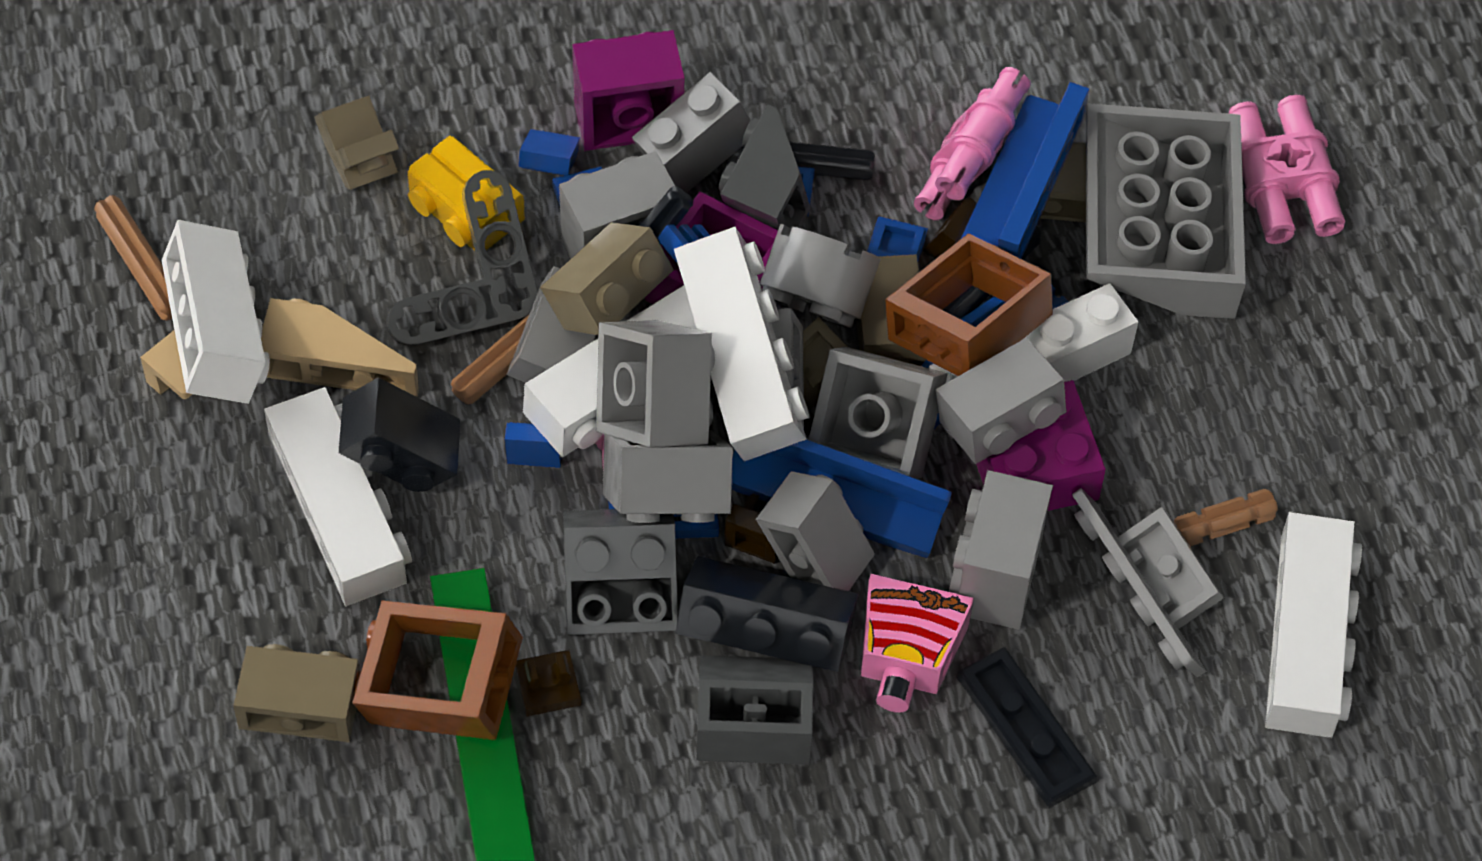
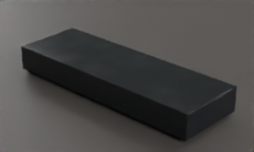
M1005 647L958 671L957 679L1049 809L1096 783L1098 776Z

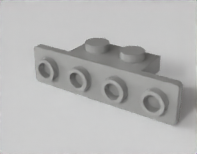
M1082 488L1074 492L1072 495L1081 508L1080 511L1074 514L1075 518L1092 541L1100 537L1109 552L1103 555L1102 559L1119 583L1128 580L1137 595L1130 599V602L1148 627L1156 623L1165 636V639L1160 641L1158 645L1166 658L1176 670L1185 666L1196 677L1207 672L1179 628L1215 605L1224 596L1168 512L1163 507H1160L1118 537L1097 503Z

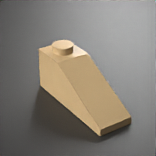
M270 298L261 336L263 350L268 352L270 357L267 378L357 390L379 377L418 397L419 385L415 363L323 305L312 304L303 299L281 300Z

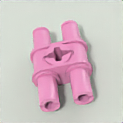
M1012 67L1002 69L994 87L981 90L976 102L954 122L949 134L942 142L941 149L930 162L932 175L921 193L914 200V207L920 213L927 204L932 203L925 217L931 220L942 219L951 200L963 199L970 184L992 164L995 155L1002 147L1004 138L1015 125L1013 112L1031 86V82L1025 74L1020 78L1017 85L1014 84L1012 86L1020 71Z
M1291 95L1279 102L1277 112L1285 135L1266 137L1256 103L1242 102L1233 106L1229 114H1240L1242 176L1246 186L1244 196L1245 200L1257 209L1266 242L1270 244L1284 243L1295 234V226L1287 205V199L1301 198L1306 201L1317 236L1328 237L1341 232L1344 228L1345 219L1336 195V190L1340 183L1339 175L1332 169L1326 151L1328 146L1327 138L1323 133L1315 129L1305 96Z

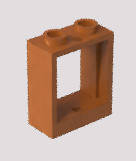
M968 233L885 299L888 340L960 376L1020 342L1053 315L1051 273ZM971 286L1006 302L976 327L943 311L945 307Z
M382 600L377 619L370 623L367 631L366 642L368 650L362 671H358L356 677L353 705L371 724L397 729L496 740L523 636L506 613ZM406 632L477 640L461 702L388 694Z

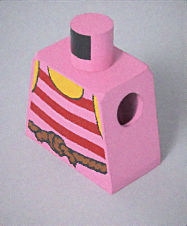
M870 574L865 612L861 676L881 681L876 702L880 707L891 712H905L909 709L914 689L933 694L938 693L968 629L973 604L972 597Z

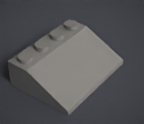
M1087 103L1086 279L1104 286L1111 283L1117 291L1181 315L1235 319L1246 285L1240 114Z

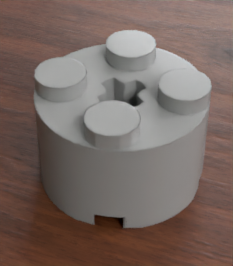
M780 224L765 272L760 281V286L763 287L762 291L770 290L776 304L799 312H804L806 304L811 305L809 312L819 315L822 319L852 329L854 320L861 318L881 258L864 250L861 254L852 252L848 244L798 227L792 226L791 229L784 224Z

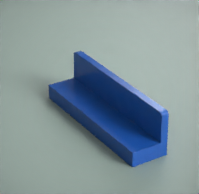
M1070 82L1060 104L1033 95L1026 96L1016 117L1015 125L1005 141L961 239L969 233L1022 259L1084 121L1089 88Z
M807 439L744 461L736 450L732 456L731 490L747 496L754 493L759 495V500L768 503L791 471L812 476H827L840 486L845 502L855 519L862 525L863 533L867 539L924 558H928L942 516L952 495V492Z

